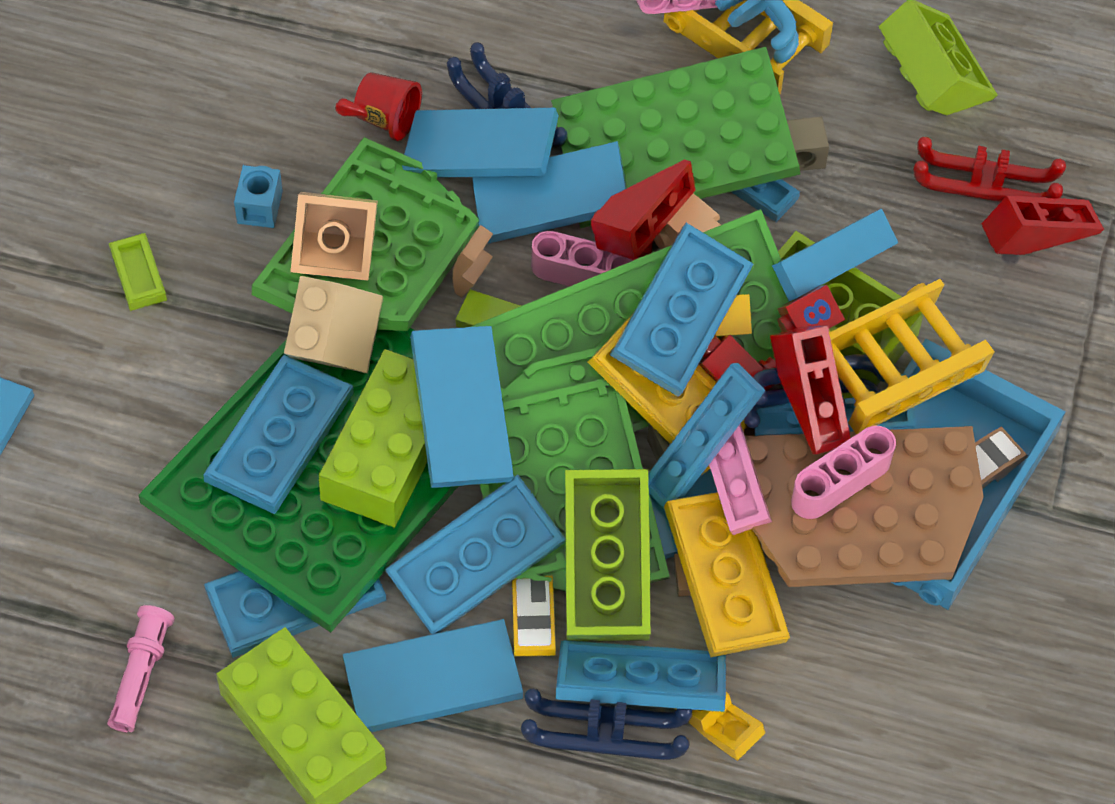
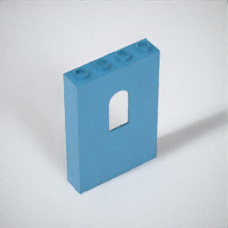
M925 339L922 343L933 360L938 359L941 362L952 354L949 350L928 339ZM913 359L901 376L906 375L909 378L919 373L920 368ZM987 370L914 407L917 429L973 426L974 439L977 442L1002 426L1028 455L1022 463L999 482L994 479L983 489L984 498L951 580L891 582L898 586L904 585L918 593L925 602L935 606L940 605L947 610L951 607L1060 429L1066 412Z

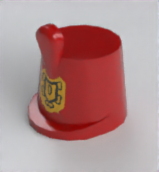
M371 72L366 74L360 82L354 103L342 98L336 103L335 109L341 116L357 117L389 132L392 140L401 141L411 131L416 110H420L422 88L416 81Z

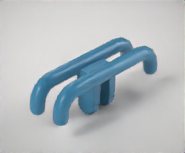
M716 0L715 5L720 11H724L743 0ZM747 0L729 15L727 21L732 27L736 28L765 11L780 31L771 40V46L776 50L773 58L777 63L786 62L795 54L799 45L796 20L792 12L782 0Z

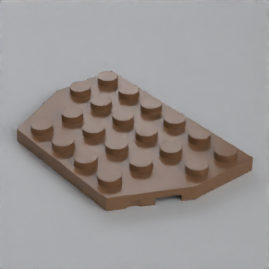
M973 426L890 430L896 439V446L889 470L824 515L815 519L800 517L793 510L791 498L797 475L803 469L831 451L812 454L804 434L745 436L772 520L770 523L754 526L752 530L762 543L761 548L767 557L777 565L778 573L787 586L803 587L951 580L984 498ZM854 431L850 432L851 438L856 435ZM867 449L871 453L882 454V452L877 449ZM836 470L839 474L851 475V473L846 470ZM804 491V493L809 496H819V494L815 491Z

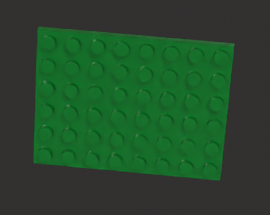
M409 328L408 331L377 329L368 373L295 359L352 385L353 395L275 514L204 482L203 474L282 356L285 355L284 350L287 339L139 494L140 503L331 633L384 573L385 569L391 565L459 487L431 488L427 462L395 527L320 500L319 474L384 349L413 359L410 336L412 331L415 330Z

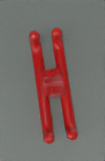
M926 136L921 137L917 142L918 154L923 160L915 163L913 168L914 178L927 189L1001 202L1007 195L1061 198L1063 194V186L1059 183L1051 184L1047 191L1041 193L1003 187L1005 178L1032 183L1053 182L1059 179L1066 170V162L1063 159H1055L1050 167L1040 169L1008 164L1009 150H1001L996 162L987 160V147L978 146L975 158L938 152L932 148V140ZM927 163L937 167L972 172L971 180L968 182L932 175L928 172Z

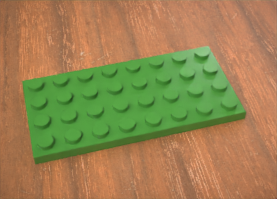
M760 209L703 232L754 264L737 295H750L752 334L731 336L757 362L760 360L766 361L769 357L775 360L770 335L782 332L777 321L781 317L777 308L790 302L772 265L782 260ZM671 246L471 326L492 327L500 388L504 389L534 362L603 346L634 313ZM626 401L633 431L648 427L649 423Z

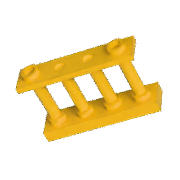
M743 0L731 6L730 9L725 10L713 23L697 14L699 10L664 13L663 20L672 31L681 33L716 58L754 50L776 28L769 16L763 11L760 14L766 18L741 42L726 33L725 31L731 26L727 21L729 15L747 0ZM782 0L796 20L799 45L795 54L786 62L777 63L774 58L770 60L779 94H781L784 76L782 69L805 46H810L819 53H822L830 45L833 22L800 0Z
M941 279L928 285L920 283L911 288L905 296L833 331L829 330L838 377L856 400L854 404L855 409L848 422L856 435L870 426H877L984 372L995 351L989 343L984 340L974 346L964 344L935 305L945 285ZM921 312L950 350L951 356L941 362L938 359L933 360L904 320ZM890 327L920 368L919 373L909 378L906 375L901 376L872 335ZM858 343L888 384L887 389L877 394L874 391L869 392L840 351Z

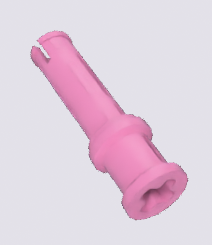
M144 605L139 607L137 616L140 620L134 637L130 638L127 643L128 653L130 654L128 664L121 680L113 710L107 722L108 726L121 732L134 731L137 715L147 689L154 663L164 654L165 650L162 643L167 628L173 625L175 619L170 612L156 606Z

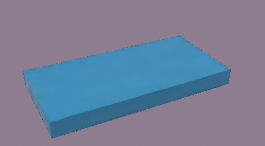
M556 108L416 110L404 155L422 162L423 169L402 165L403 170L422 173L424 170L437 173V177L545 176L559 115Z
M618 142L549 157L545 176L472 177L479 226L482 225L493 233L487 244L591 220L595 212L601 209L611 196L627 189Z
M686 222L623 330L610 356L679 397L686 388L754 264Z
M481 326L412 331L410 338L431 488L511 482L514 475L492 327Z
M283 355L203 474L204 482L275 514L353 395V386Z
M516 475L511 482H506L390 565L385 571L430 634L433 635L446 629L564 544L566 539L519 475Z
M241 571L204 584L205 591L232 658L249 652L284 627L293 636L320 626ZM379 578L347 615L387 601Z
M504 619L342 654L355 713L370 732L523 699V689Z
M563 640L560 643L555 699L590 702L593 699L600 700V703L617 704V702L626 703V705L725 712L726 655L710 658L709 652L704 650Z

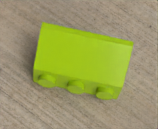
M907 0L878 26L885 37L883 41L885 47L899 60L902 65L899 68L901 74L908 82L913 84L918 92L916 94L917 101L927 111L933 110L947 116L991 101L998 96L948 14L916 0Z

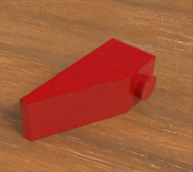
M684 159L611 196L601 209L595 212L591 219V227L597 249L636 260L696 191L691 161Z
M1007 195L981 223L989 243L996 254L1025 255L1094 236L1104 230L1089 200Z
M828 325L801 327L770 335L778 376L812 454L834 450L851 437Z

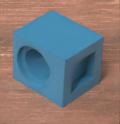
M242 166L234 200L237 224L275 227L283 193L280 170L267 166Z

